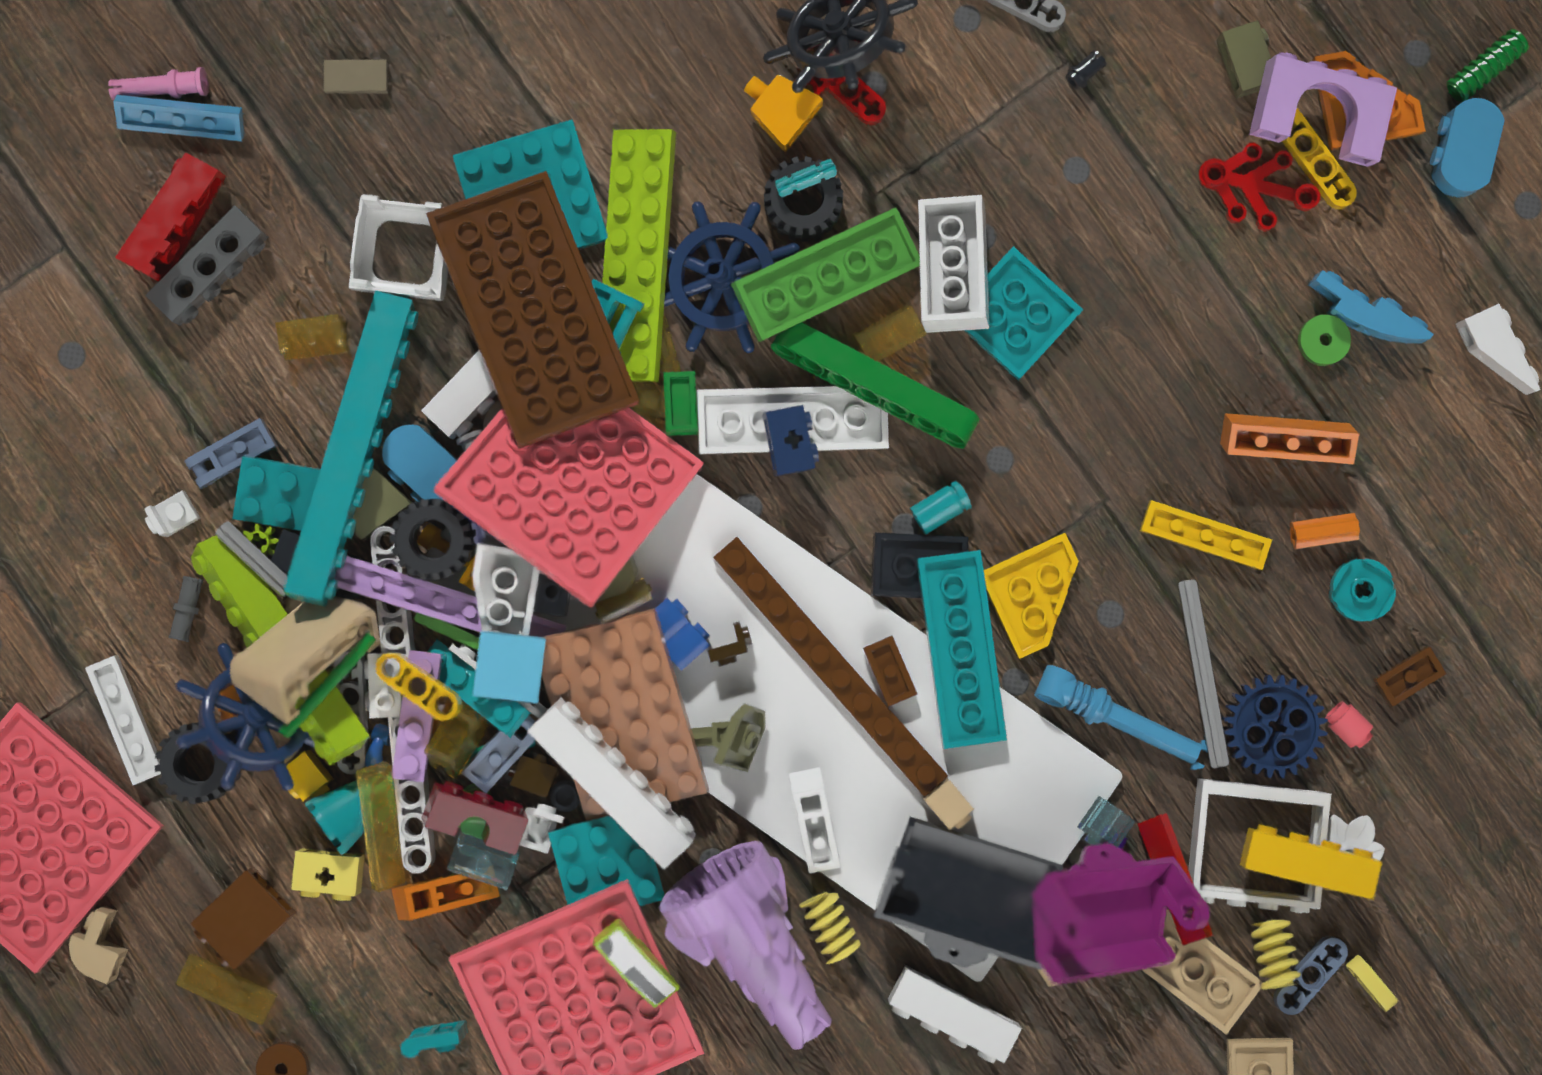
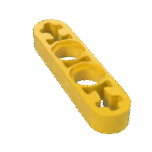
M1296 108L1292 128L1295 129L1299 125L1302 129L1297 130L1291 137L1283 140L1282 143L1312 184L1318 188L1326 203L1331 208L1344 209L1355 200L1357 189L1301 111ZM1298 136H1307L1311 140L1312 147L1310 151L1302 152L1296 147L1295 141ZM1317 161H1325L1329 164L1330 174L1327 177H1320L1315 173L1314 165ZM1336 175L1338 177V180L1334 182V185L1331 184L1327 188L1324 184L1329 182ZM1337 189H1346L1345 200L1343 198L1337 200L1334 197Z

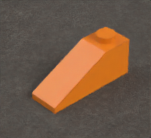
M493 865L392 888L398 920H414L500 897Z

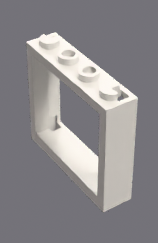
M1197 778L1188 870L1194 886L1206 903H1214V898L1227 899V905L1246 907L1247 901L1259 903L1258 908L1267 910H1278V905L1290 906V911L1296 913H1309L1310 908L1320 909L1322 887L1305 883L1304 895L1200 884L1209 794L1313 805L1309 842L1321 845L1322 839L1327 840L1331 794L1321 791Z

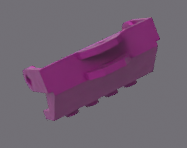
M1110 843L1086 846L1081 853L1078 865H1072L1068 871L1047 873L1032 894L1036 958L1053 985L1170 965L1176 958V954L1163 937L1167 907H1169L1181 926L1187 930L1205 927L1210 917L1206 901L1174 857L1135 862L1129 853Z

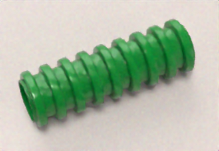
M1515 29L1507 31L1506 35L1499 38V41H1495L1491 47L1485 49L1484 54H1479L1476 60H1472L1469 63V66H1465L1461 69V72H1457L1454 75V78L1446 81L1447 90L1455 100L1463 102L1468 100L1469 96L1472 97L1476 94V90L1482 89L1484 84H1488L1491 81V78L1498 76L1499 72L1506 69V66H1510L1514 60L1521 57V53L1524 54L1529 50L1528 41L1525 36Z

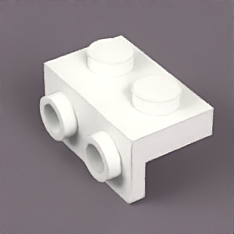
M387 653L368 654V660L364 662L365 679H368L369 692L365 693L366 711H369V718L400 717L402 694L382 681L375 671L377 660ZM392 658L387 661L385 665L387 674L395 677L399 673L400 664L396 659Z

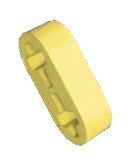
M1356 955L1346 964L1350 973L1385 1012L1398 1002L1394 994L1361 956Z

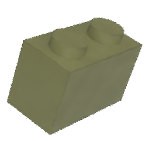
M1257 20L1224 31L1216 40L1236 99L1260 91L1266 61L1271 59L1268 50V34L1264 28L1261 29Z

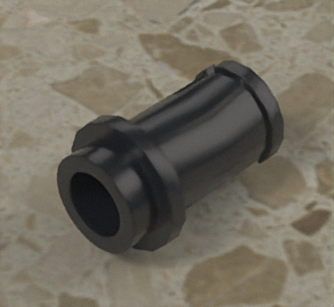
M1093 50L1076 67L1071 66L1068 69L1066 79L1074 89L1085 88L1087 81L1102 68L1106 67L1107 64L1102 55L1096 58L1099 55L1098 51Z

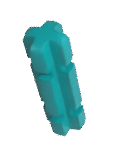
M827 159L820 162L817 167L812 165L792 173L790 178L785 176L777 179L775 186L780 197H785L792 194L795 189L800 191L820 183L823 178L827 180L835 177L837 169L832 159Z

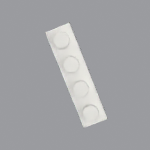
M114 655L86 667V672L132 784L136 785L160 775L161 771L155 772L154 766L160 764V759H155L157 749L119 656Z

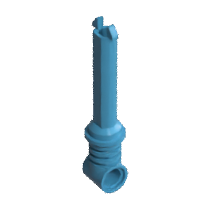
M1046 666L1034 694L1039 700L1055 707H1065L1069 711L1072 710L1075 714L1080 713L1085 723L1089 725L1093 722L1096 724L1105 722L1190 763L1191 770L1204 768L1205 765L1196 760L1201 750L1208 753L1205 740L1197 743L1114 703L1111 696L1107 694V689L1102 687L1091 689L1090 685H1084L1081 681L1077 682L1076 677L1072 673L1056 666Z

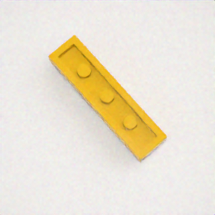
M1150 500L1140 528L1142 532L1258 570H1263L1272 539Z

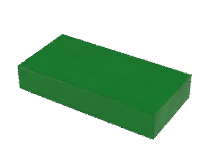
M695 371L663 372L666 436L698 435Z

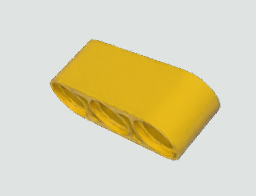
M387 653L377 660L375 667L377 676L439 720H448L460 713L462 709L461 697L404 655ZM392 658L396 659L400 664V671L395 677L388 675L385 670L387 661ZM417 677L423 678L427 684V689L421 696L415 694L412 690V682ZM442 696L450 697L453 701V709L449 714L442 713L438 708V701Z

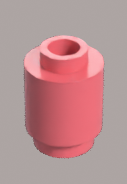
M1341 701L1325 716V719L1329 722L1328 727L1350 748L1356 745L1361 748L1373 737L1371 733L1373 725L1351 704L1347 705L1344 701Z

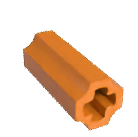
M1355 513L1290 522L1289 530L1294 549L1359 540L1360 532L1359 522Z

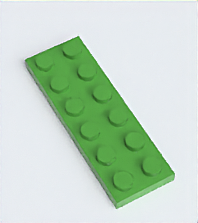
M897 207L737 280L731 286L758 342H761L919 267L920 255Z

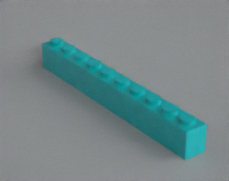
M379 291L374 293L283 591L288 598L326 607L328 599H333L336 594L338 581L334 579L337 569H342L346 561L347 550L344 549L347 537L352 538L354 534L356 519H353L356 507L361 508L365 497V489H362L365 477L369 478L373 471L374 459H371L374 447L379 448L382 441L383 429H380L383 417L388 418L391 411L392 400L389 399L392 388L396 389L400 381L401 370H398L400 360L406 359L409 351L410 341L407 340L409 330H414L417 325L418 312L415 310L412 299Z

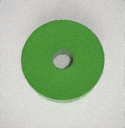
M1328 314L1318 315L1308 320L1302 326L1298 335V347L1301 354L1307 361L1318 366H1328L1340 361L1348 353L1351 345V334L1347 325L1338 317ZM1321 335L1328 337L1329 344L1327 346L1320 343Z

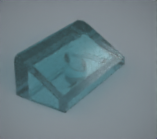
M460 833L447 870L508 890L520 853L517 851L516 855L491 848L485 846L482 839Z

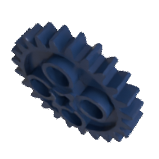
M1265 675L1264 684L1258 678H1253L1252 689L1248 685L1242 684L1241 689L1244 695L1241 696L1233 693L1232 697L1237 702L1236 705L1225 706L1232 714L1229 717H1222L1223 721L1230 723V728L1225 729L1224 734L1231 735L1232 737L1226 743V746L1237 748L1233 752L1232 757L1237 759L1243 756L1244 759L1241 763L1243 768H1247L1253 763L1252 773L1258 775L1264 768V775L1267 778L1272 777L1274 770L1279 778L1285 777V769H1288L1291 774L1296 775L1297 764L1307 769L1309 766L1306 758L1309 757L1316 760L1318 758L1313 751L1314 747L1324 748V745L1318 741V736H1326L1328 732L1319 729V725L1328 722V720L1318 717V713L1324 709V706L1313 705L1318 697L1317 694L1306 696L1305 694L1309 687L1307 685H1302L1296 689L1297 679L1291 678L1285 685L1284 675H1278L1275 683L1271 675ZM1264 697H1269L1273 704L1271 711L1267 714H1263L1259 708L1260 701ZM1283 700H1286V707L1281 711V703ZM1294 709L1299 710L1302 715V720L1297 726H1292L1289 722V714ZM1270 721L1276 722L1280 726V730L1273 731L1269 727ZM1256 726L1260 730V738L1257 742L1250 743L1247 738V732L1251 727ZM1285 738L1289 742L1290 749L1287 754L1281 756L1277 752L1276 747L1278 742ZM1269 740L1268 750L1264 753L1262 751L1263 746Z

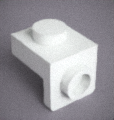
M538 803L537 809L529 807L525 809L529 821L519 846L548 854L551 845L548 831L555 830L557 823H563L564 817L555 814L556 808Z

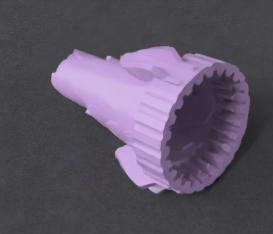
M752 841L738 844L720 852L688 872L668 890L660 904V911L668 922L665 930L666 938L677 949L699 962L702 966L707 967L716 958L730 982L736 980L746 998L758 1005L771 1027L774 1024L777 1026L792 1049L803 1048L806 1042L817 1037L826 1027L831 1025L832 1019L816 995L814 984L802 962L805 956L789 932L793 927L784 914L788 911V902L781 863L778 858L770 857L761 842Z

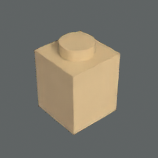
M947 777L923 797L925 802L949 830L954 826L960 829L972 818L969 813L974 808Z

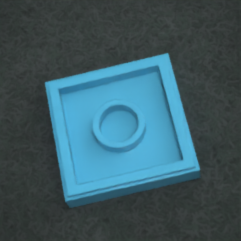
M481 630L473 696L538 703L546 638Z

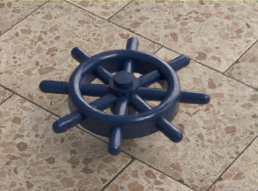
M696 201L692 204V211L698 229L685 237L677 249L668 246L667 259L671 261L669 267L670 292L665 293L664 307L676 303L682 313L695 323L686 342V349L689 352L697 350L706 329L714 331L736 330L743 351L752 353L755 349L748 328L750 323L741 309L731 284L742 279L740 277L766 268L798 253L800 250L798 244L791 243L770 251L764 241L751 231L761 210L758 202H752L748 206L739 225L730 222L710 224L703 203ZM734 238L723 260L716 239ZM745 243L754 249L758 257L736 265ZM703 244H705L710 258L706 262L692 257L693 253ZM686 268L706 276L690 284H684ZM711 289L701 311L692 304L689 297ZM723 294L730 315L713 316Z
M221 643L217 650L226 670L220 673L207 689L186 680H179L176 683V689L179 692L201 701L198 711L200 729L178 737L177 745L180 748H187L205 741L209 749L228 764L221 780V785L224 789H231L234 786L240 769L247 771L273 769L283 790L289 791L293 789L294 781L285 763L297 754L303 744L314 747V741L308 732L303 731L299 727L291 735L288 743L278 749L270 730L282 734L279 729L285 722L275 718L273 713L232 683L230 664L234 654L228 644ZM234 685L242 703L220 694L226 688ZM215 707L237 716L217 723ZM234 731V734H236L234 738L237 741L236 746L228 741L223 734ZM255 736H258L265 753L248 751Z

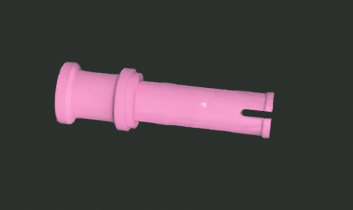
M198 67L196 71L189 72L170 70L167 75L110 79L108 86H113L114 88L109 89L112 100L117 95L142 97L169 94L171 97L181 98L182 94L199 93L200 96H207L209 90L207 74L203 67Z

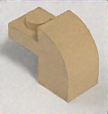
M107 906L96 909L95 912L92 911L84 925V929L87 932L80 931L71 935L69 943L70 957L75 967L84 975L105 984L117 979L128 949L105 940L117 910Z

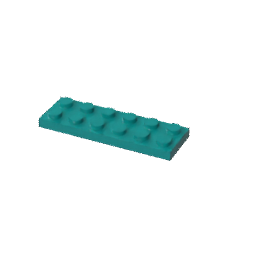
M981 550L916 559L942 749L1006 741L1007 736Z

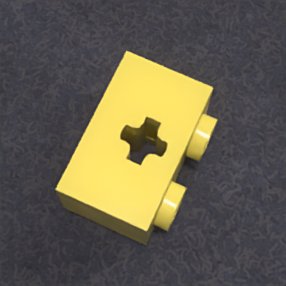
M299 849L295 851L291 890L301 891L300 896L316 898L320 897V893L332 894V899L350 901L352 896L361 893L365 855L344 853L341 856L339 852ZM329 868V874L335 875V877L327 882V877L321 875L323 871Z

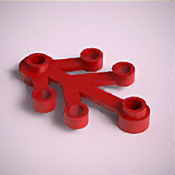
M1248 143L1241 152L1225 161L1217 158L1205 161L1198 171L1199 181L1205 188L1217 191L1227 208L1226 218L1231 223L1241 222L1246 217L1247 210L1243 204L1237 202L1229 185L1242 190L1257 216L1256 225L1262 231H1269L1275 227L1277 217L1275 213L1269 211L1260 194L1291 201L1301 211L1313 209L1320 201V192L1312 184H1304L1295 189L1262 180L1276 171H1285L1291 166L1293 158L1288 151L1282 150L1277 152L1270 161L1245 175L1232 171L1246 162L1255 163L1262 156V148L1257 143ZM1248 148L1256 150L1257 156L1255 158L1247 155ZM1278 156L1285 157L1287 165H1279L1277 162ZM1210 170L1218 172L1219 178L1217 180H1212L1209 177L1208 173ZM1301 194L1309 196V204H1303L1300 201ZM1232 208H1238L1241 211L1240 218L1232 216ZM1263 216L1270 217L1272 221L1271 226H1265L1262 223Z

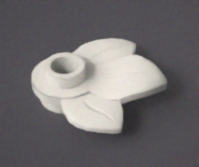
M1332 815L1329 818L1328 841L1342 844L1341 850L1353 853L1354 847L1374 852L1372 858L1381 860L1385 848L1373 841L1375 826L1369 816L1358 817L1349 824H1346L1336 815Z

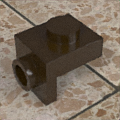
M740 621L733 623L738 642L707 650L710 662L718 661L719 667L737 662L736 655L748 652L747 646L752 644L748 626L741 627Z

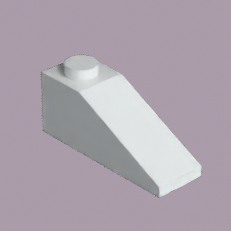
M820 767L789 773L809 874L839 868L840 862Z

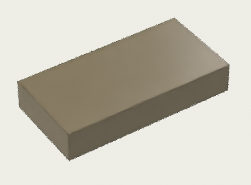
M324 60V92L326 94L388 93V61Z

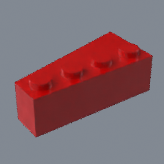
M185 152L182 158L177 159L174 163L170 176L115 258L159 282L181 260L226 176L218 169Z

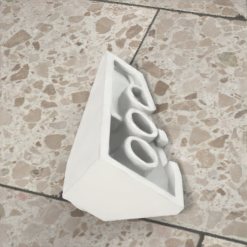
M478 543L473 581L481 629L483 631L529 636L540 570L508 546L502 544Z

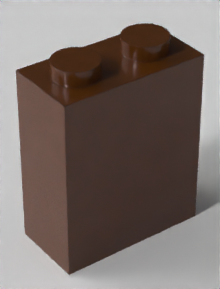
M252 867L242 873L190 924L195 928V936L206 945L209 943L216 950L217 953L215 955L219 962L225 967L229 968L231 966L235 970L242 966L297 912L259 871Z

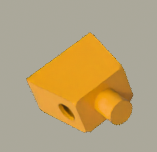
M777 75L769 85L765 84L758 77L753 76L744 88V92L756 100L750 109L751 116L786 153L822 108L823 98L806 88L801 93H795L792 90L793 82L781 75Z

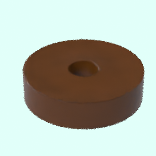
M278 1042L269 1046L259 1056L256 1064V1075L309 1074V1060L306 1053L298 1045L291 1042ZM278 1064H285L288 1068L287 1073L279 1072Z

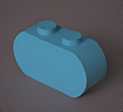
M1481 98L1468 99L1441 118L1437 134L1441 135L1439 146H1436L1432 152L1430 165H1434L1431 175L1432 179L1443 193L1452 197H1465L1475 193L1490 182L1505 121L1502 112L1494 103Z
M403 425L393 430L387 436L382 449L383 461L390 468L387 474L400 486L405 482L414 491L410 495L417 502L434 498L444 500L434 493V488L457 462V459L424 428L418 425Z

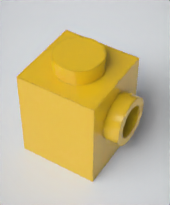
M312 750L304 751L287 765L294 781L293 789L288 792L295 799L300 798L302 801H306L330 790L327 785L334 778Z

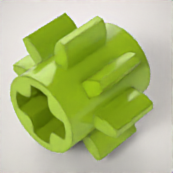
M257 523L255 524V531H243V534L254 545L261 538L266 539L267 544L258 549L266 557L267 555L274 554L276 544L279 539L274 538L272 535L275 532L274 527H269L263 532L262 525Z

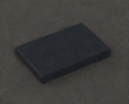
M873 533L871 596L922 598L916 559L968 552L969 537Z

